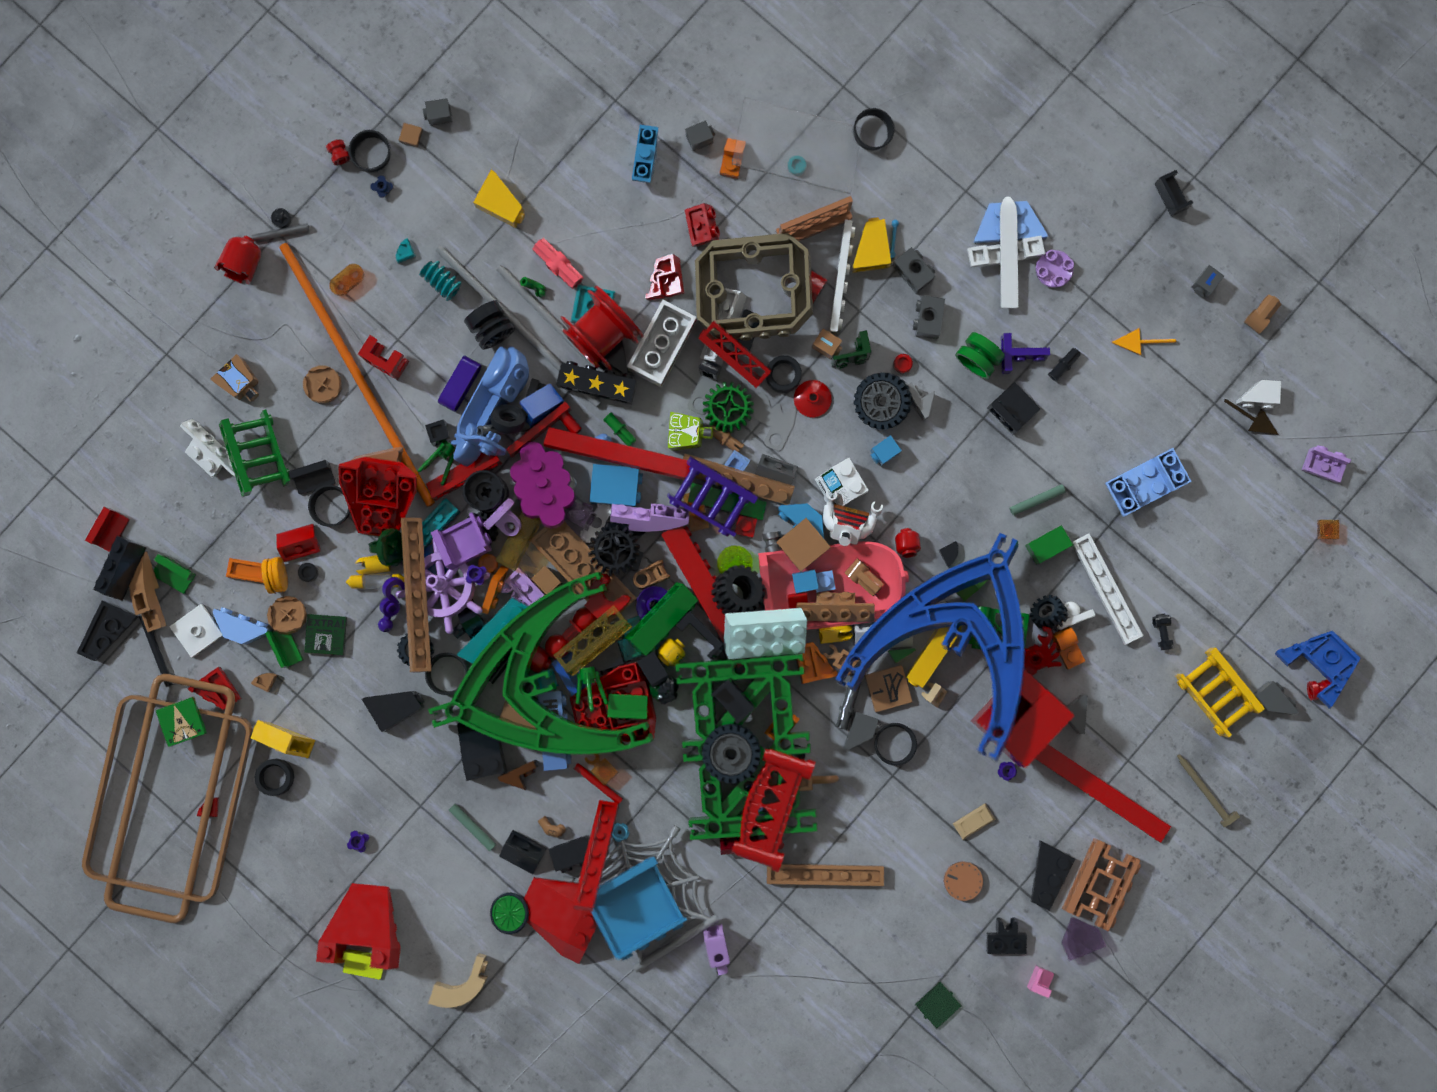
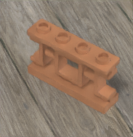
M1093 838L1062 909L1077 917L1080 916L1083 909L1098 915L1094 925L1109 931L1116 923L1117 918L1115 916L1117 911L1122 909L1125 902L1123 898L1126 892L1128 893L1131 890L1133 884L1131 880L1134 874L1136 875L1139 872L1141 864H1139L1140 859L1127 853L1123 862L1107 855L1111 846ZM1099 855L1109 860L1105 871L1094 867ZM1117 864L1127 868L1122 879L1112 875ZM1099 873L1114 880L1107 897L1091 891ZM1083 891L1093 896L1089 906L1079 902ZM1100 900L1111 904L1106 915L1096 910Z

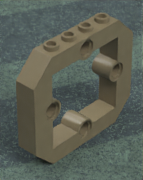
M789 233L713 240L695 260L697 320L705 329L715 321L735 339L748 341L755 337L769 339L771 336L777 335L779 337H788L790 334H795L813 315L811 256L808 249ZM756 250L754 255H748L750 251ZM789 254L790 273L782 277L781 286L784 293L791 297L792 313L766 316L752 313L744 318L719 320L718 304L725 302L727 291L723 284L718 281L717 261L745 259L747 263L756 265L762 261L763 257ZM792 282L796 283L793 288L787 287ZM715 290H720L719 294L712 295ZM759 322L757 328H751L753 323ZM713 327L710 333L717 339H720V332Z

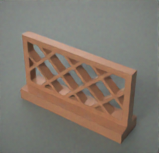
M846 197L783 223L776 229V233H789L797 241H801L843 224L845 219L852 220L853 217L850 213L853 203L852 197Z

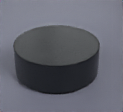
M304 563L298 569V576L302 581L312 582L318 577V568L312 563Z

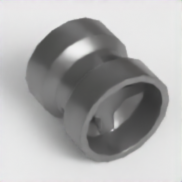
M781 531L762 534L763 541L766 542L765 552L782 551L776 543L782 538Z

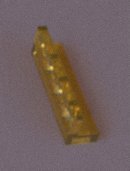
M613 605L554 654V656L565 671L574 676L579 669L586 666L632 626ZM615 612L620 620L614 625L607 624L608 617ZM603 627L602 635L592 637L593 629ZM581 639H588L587 647L584 650L577 649L578 642ZM566 652H573L572 660L566 664L561 656Z

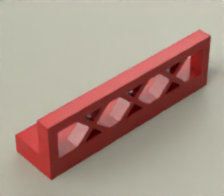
M715 321L700 333L698 339L755 388L771 373L772 370ZM713 327L720 332V339H716L709 333ZM723 342H732L735 345V352H731L723 345ZM746 354L749 357V364H745L738 358V355ZM752 367H761L765 372L760 377L752 370Z
M482 452L473 464L467 467L460 464L451 469L443 486L441 481L444 474L426 483L430 491L429 494L432 499L437 501L462 487L472 473L480 470L490 471L501 465L502 462L498 456H488Z

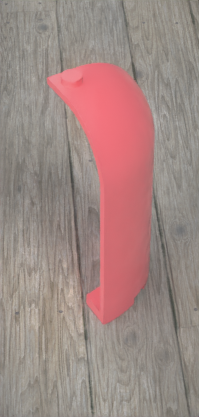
M861 541L857 544L850 543L848 546H842L841 544L829 545L831 547L803 570L815 569L816 573L832 570L836 589L829 590L828 592L855 593V603L874 604V622L905 596L906 582H909L908 571H904L898 554L883 544ZM783 550L758 553L760 576L763 580L762 584L765 586V589H763V592H765L763 597L765 611L789 609L788 594L795 593L792 573L800 571ZM857 558L884 583L875 596H872L859 583L856 584L844 573ZM816 590L805 591L807 592L808 603H816ZM807 621L806 630L870 622Z

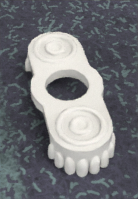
M597 504L594 513L588 517L586 526L580 531L581 539L585 543H590L591 537L597 538L595 532L598 531L600 533L601 528L605 526L606 521L611 515L612 506L610 504ZM595 517L602 520V525L599 528H594L591 525V521Z

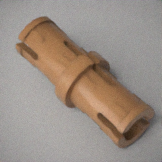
M714 423L711 427L716 430V424ZM721 428L716 430V432L713 431V437L719 440L722 446L726 445L732 451L736 450L737 452H740V450L735 445L741 449L744 447V444L732 437L729 431L724 433Z

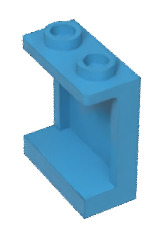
M593 464L589 502L591 504H617L636 507L637 503L640 504L641 492H638V485H642L643 473H640V469Z

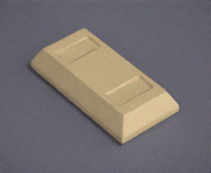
M986 803L952 824L962 840L995 821V818Z

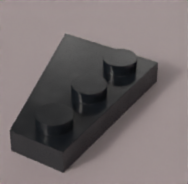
M102 600L76 653L92 661H97L139 616Z
M1039 840V852L1036 860L1037 866L1031 902L1050 911L1075 858Z

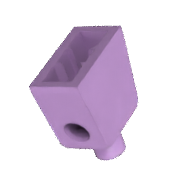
M723 925L711 926L704 930V940L710 967H715L717 975H724L728 973L727 965L730 964Z

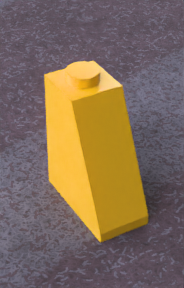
M490 170L473 203L477 209L516 228L517 224H521L525 217L523 207L495 171Z
M875 217L866 221L853 263L852 273L890 268L891 257L885 219L880 220V218Z
M257 720L250 737L284 754L309 758L316 741L276 724Z

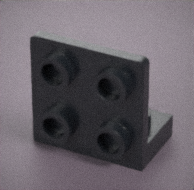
M1014 382L987 409L1014 435L1040 410V407Z

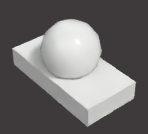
M1072 601L1066 602L1064 605L1068 610V617H1065L1067 620L1066 622L1062 621L1063 626L1060 627L1058 625L1057 628L1061 630L1095 617L1093 609L1080 613L1078 604Z

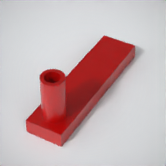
M564 402L510 445L506 451L513 458L520 452L524 444L533 442L559 420L572 433L578 434L582 428L569 413L571 411L570 406Z

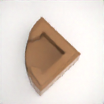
M264 673L254 678L251 684L266 692H270L278 675Z

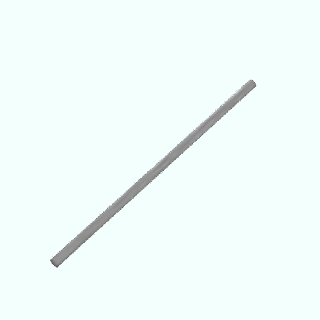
M441 245L437 247L436 252L487 302L496 300ZM500 304L504 310L503 317H508L510 319L509 323H512L515 329L559 371L561 362ZM583 394L596 408L601 404L597 397Z

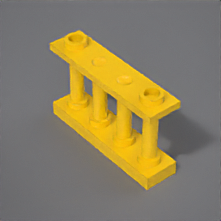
M1213 647L1204 652L1208 656L1207 660L1185 677L1184 674H1177L1175 677L1178 680V686L1189 693L1213 723L1214 731L1219 736L1230 737L1232 736L1228 730L1230 726L1248 712L1260 713L1265 708L1219 650ZM1211 666H1216L1220 671L1218 673L1219 676L1197 692L1191 682ZM1228 681L1232 686L1231 691L1209 707L1203 698L1221 683ZM1236 696L1241 697L1244 701L1243 707L1222 723L1215 713Z

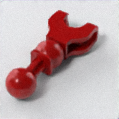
M607 573L603 574V578L591 584L590 590L598 589L602 584L607 586L611 580L610 576ZM604 592L590 596L588 602L584 605L585 607L576 610L573 619L569 620L571 625L562 634H554L547 639L545 643L547 654L554 659L565 657L570 650V642L579 633L584 635L586 631L592 630L597 624V619H601L604 615L619 614L629 604L631 597L629 595H622L615 601H609L606 599Z

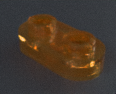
M357 264L348 265L331 279L329 284L330 290L337 296L346 295L364 279V271ZM358 272V276L353 278L352 274ZM343 284V288L338 290V285Z

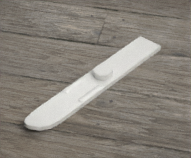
M1005 197L1000 206L1001 308H1018L1017 209L1010 197Z

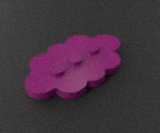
M528 442L520 450L521 460L515 462L510 469L511 478L516 483L514 493L521 500V510L526 517L531 519L540 517L545 527L557 528L564 523V510L571 507L575 501L574 491L569 486L571 482L570 474L567 470L563 469L564 461L558 452H545L543 446L538 442Z

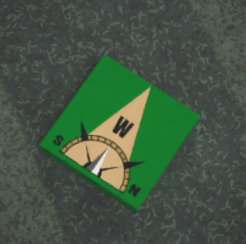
M195 697L155 710L168 747L207 734Z

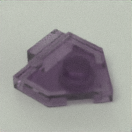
M1074 917L1070 918L1061 942L1069 961L1106 947L1097 927Z

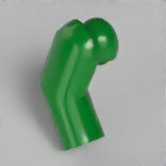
M527 277L521 278L520 284L536 291L535 295L537 297H544L546 295L545 285Z

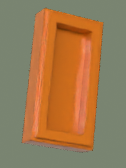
M229 558L226 577L263 583L262 563Z

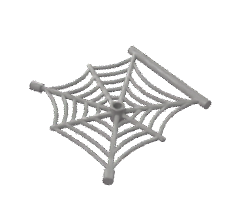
M675 825L669 833L670 836L666 839L650 844L625 843L622 840L606 857L607 861L622 847L623 853L602 874L603 876L624 857L625 865L614 877L621 874L625 869L628 870L633 867L630 865L629 860L635 862L644 861L628 857L627 853L640 856L657 855L655 858L657 863L662 857L666 871L673 878L679 880L670 882L662 874L659 865L656 864L664 881L668 883L666 884L667 887H672V896L675 902V886L682 884L683 900L686 909L678 907L680 912L690 915L686 917L687 920L698 918L705 920L644 959L642 954L645 949L639 951V949L635 950L639 960L638 963L633 965L636 972H639L719 922L716 914L712 917H707L698 903L696 881L700 877L686 872L676 861L672 850V839L676 838L681 829ZM665 843L660 851L650 853L626 849V846L646 848ZM668 845L674 864L682 873L690 878L682 879L669 869L664 855ZM563 876L562 881L578 883L580 877L574 880L573 877ZM693 881L694 902L701 914L690 911L686 899V883Z

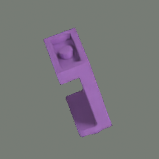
M473 512L469 514V518L442 532L438 529L431 532L443 563L450 570L492 550L490 545L492 540L489 534L483 530L484 522L480 516L475 515Z

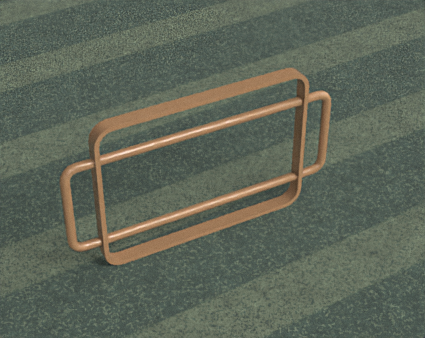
M161 674L153 680L149 697L129 695L119 702L82 859V868L88 877L107 882L104 902L109 909L159 921L178 923L186 917L190 900L203 902L216 894L220 884L252 741L250 737L253 732L252 725L247 719L232 715L235 695L230 688L176 675ZM164 681L218 692L227 696L225 713L198 708L201 714L223 718L184 892L116 878L155 704L169 706L175 703L157 699L159 686ZM136 699L148 703L109 875L107 876L94 872L90 866V859L124 709L130 700ZM234 720L242 723L246 730V736L212 888L207 896L192 894L230 722ZM118 884L182 898L180 912L177 915H169L115 903L112 900L114 885Z

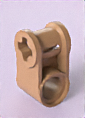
M663 559L635 573L633 583L636 588L645 589L671 577L664 568ZM639 575H644L647 578V582L644 585H639L636 582V578Z

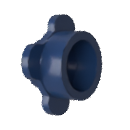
M380 175L378 180L370 185L372 191H376L380 198H384L393 189V184L386 181L385 176Z

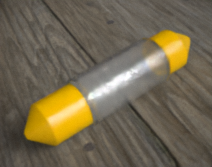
M392 573L351 575L346 583L352 589H382L387 579L398 577L404 581V577L401 574Z

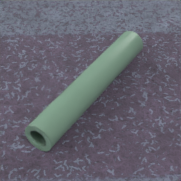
M1061 484L1009 508L1014 516L1062 495L1066 491Z
M456 804L448 810L489 852L496 846Z

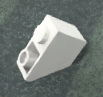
M1261 380L1236 401V404L1243 405V408L1262 406V409H1273L1280 404L1281 381Z

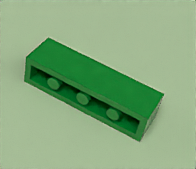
M676 582L624 638L640 654L649 655L656 649V645L660 640L662 641L667 638L669 631L682 620V617L694 609L698 599L684 584Z

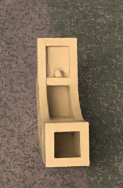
M479 953L476 956L471 975L465 983L453 986L437 981L434 984L428 1004L452 1008L472 1000L482 989L488 976L481 974V972L485 973L488 962L485 961L487 955Z

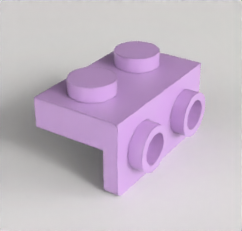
M1317 445L1308 450L1302 471L1335 483H1340L1346 465L1350 464L1351 459L1346 458V455L1343 453H1332L1328 451V448Z

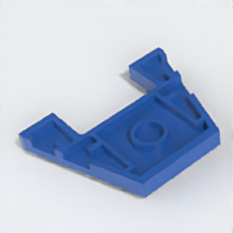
M1333 630L1310 638L1305 642L1293 644L1291 647L1279 649L1275 653L1287 667L1300 656H1304L1331 683L1317 695L1329 709L1334 705L1361 659Z

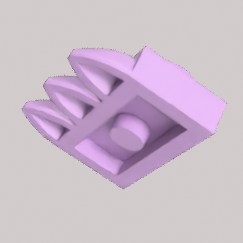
M520 567L505 580L501 593H508L514 590L511 598L514 597L519 601L523 599L522 602L528 606L546 595Z

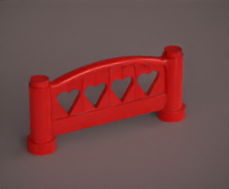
M766 749L762 760L766 761L765 766L756 777L744 805L740 841L734 842L731 852L742 858L771 867L772 871L779 873L785 854L778 852V848L801 779L810 780L816 761L810 759L805 761L773 749ZM773 770L778 771L787 783L770 786L768 780L772 778L771 772ZM771 789L780 801L763 804L764 791ZM764 807L774 820L758 823L756 821V816L759 815L758 809ZM759 826L768 838L757 841L750 840V835L753 833L752 828Z

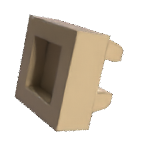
M927 683L931 691L928 694L922 691L921 695L930 704L938 708L947 691L937 683Z

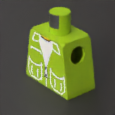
M670 412L668 449L671 451L700 448L702 446V439L713 438V428L703 427V420L701 418Z

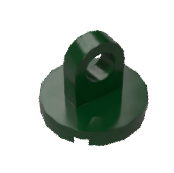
M386 529L380 534L377 541L368 544L370 553H377L382 565L395 567L402 563V533L398 529Z

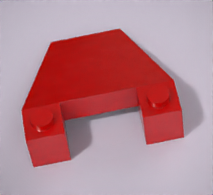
M351 884L318 941L316 962L345 963L343 955L344 951H346V946L355 945L372 947L370 968L398 969L401 948L400 942L397 941V926L393 919L392 912H394L390 887Z

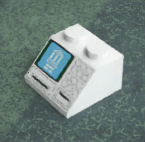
M850 458L845 459L815 478L823 495L829 490L828 496L833 498L834 492H837V498L832 503V506L834 504L845 506L869 491Z

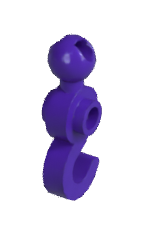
M398 577L387 579L382 586L383 595L386 597L381 601L379 607L380 611L384 614V617L378 622V628L382 632L392 630L393 622L391 617L397 615L400 610L399 601L391 594V588L395 585L405 590V582Z

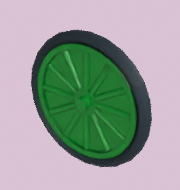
M512 892L499 895L493 901L490 909V918L494 927L504 934H515L525 927L529 917V910L525 900Z

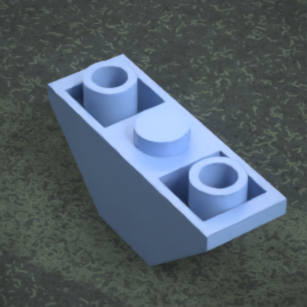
M221 607L220 610H213V615L222 636L234 642L247 645L266 636V632L273 631L267 628V623L258 620L256 623L249 621L250 617L239 614V616L232 615V610Z

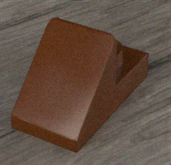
M533 760L499 776L498 779L506 784L527 790L521 775L523 774L524 777L535 773L534 769L538 765Z

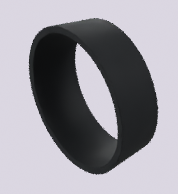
M869 108L862 111L857 116L853 127V135L857 144L870 151L878 150L888 145L895 131L892 118L885 111L878 108ZM876 116L885 123L888 135L882 146H868L860 140L857 135L856 124L861 118Z
M364 130L357 133L352 138L348 149L351 161L358 168L366 172L380 171L390 160L389 142L382 133L375 130ZM367 138L380 139L388 148L385 161L375 168H363L357 163L355 158V150L358 144Z
M336 485L321 486L310 496L308 502L309 514L316 523L322 526L331 527L339 525L350 515L348 508L347 514L340 522L327 524L321 521L316 514V500L322 493L329 490L343 493L341 488Z
M440 653L431 659V670L439 659L454 657L463 664L465 673H467L464 661L453 653ZM431 671L425 672V679L431 690L441 695L456 693L457 689L443 691L437 688L432 681Z
M891 723L881 728L877 733L875 751L878 757L886 764L900 766L908 763L914 757L917 750V739L913 731L906 725ZM900 727L909 734L912 747L906 758L900 761H889L879 753L877 740L881 732L886 728Z

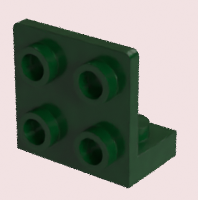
M867 330L859 332L856 342H854L856 352L833 356L831 361L832 367L836 366L837 369L847 367V364L850 363L861 365L865 364L866 360H869L872 352Z

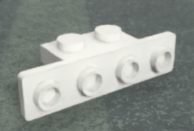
M194 419L182 422L180 427L193 438L185 453L211 477L217 476L222 467L235 477L226 448L217 442Z

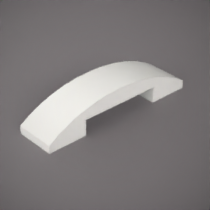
M1042 236L1024 238L1018 241V261L1045 254ZM1000 244L967 248L971 267L1000 265Z

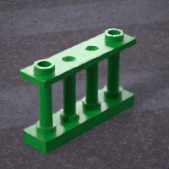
M266 409L262 410L260 414L261 419L234 425L233 423L230 424L229 418L219 423L223 441L242 497L249 496L254 486L281 480L284 487L288 485L289 479H291L288 472L289 469L285 468L272 428V416L268 415ZM261 426L264 427L266 437L242 443L236 442L234 436L236 432ZM266 444L270 445L272 455L248 461L241 458L240 453L242 450ZM275 462L278 473L254 479L248 478L246 473L248 468Z

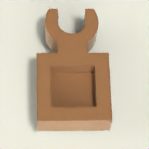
M830 644L829 648L834 650V653L832 655L824 653L823 655L828 660H835L833 666L840 670L849 652L843 649L839 653L837 648ZM860 660L854 661L852 667L855 668Z

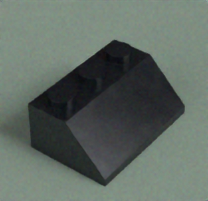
M117 536L93 590L105 596L123 601L146 547L123 536Z

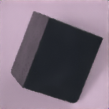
M444 419L425 425L430 443L433 446H436L438 442L450 439L447 430L448 426Z

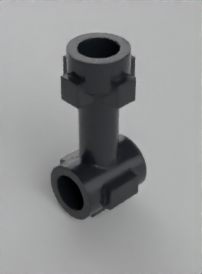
M1165 613L1157 614L1152 618V624L1154 628H1159L1161 642H1158V647L1161 648V651L1173 649L1172 645L1174 643L1173 640H1169L1167 626H1171L1170 615H1165Z

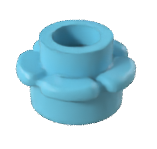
M615 823L612 838L617 842L627 839L629 836L628 826L624 823Z

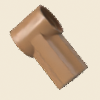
M1270 294L1267 295L1258 308L1250 313L1244 323L1260 334L1270 323V318L1282 305L1280 300Z
M857 558L844 573L856 584L859 583L872 596H875L884 583Z

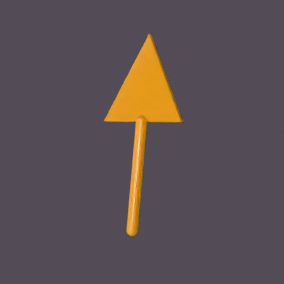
M1138 328L1111 343L1141 355V344L1175 343L1176 339L1140 340V329Z

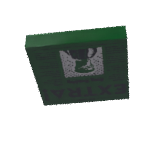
M308 614L304 653L344 655L347 617Z

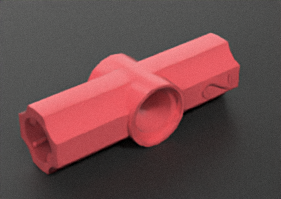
M545 238L539 240L532 248L546 263L549 270L556 276H559L572 290L584 279L570 264L571 262L560 251H557Z

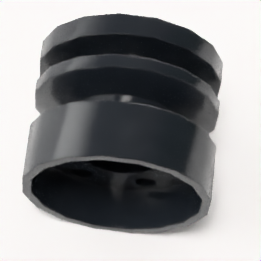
M497 300L487 302L476 308L464 320L470 332L477 333L475 340L480 342L479 346L482 350L500 344L515 330L513 324L509 323L510 319L508 317L501 318L504 315V310Z
M480 470L472 473L466 479L463 485V496L470 507L482 513L493 514L509 498V489L506 482L496 474ZM487 490L491 491L490 497L485 496Z

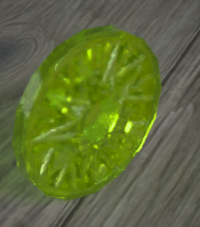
M739 545L726 547L717 559V567L721 574L735 565L737 567L744 565L745 568H752L753 559L748 550Z

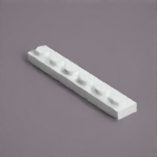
M845 219L829 328V332L833 335H836L838 330L842 328L843 319H839L840 312H844L845 307L842 295L847 292L848 282L844 281L845 275H849L850 264L847 263L848 256L851 257L853 245H849L850 238H854L855 227H852L853 220Z
M1090 533L1073 541V548L1124 645L1142 637L1143 634Z

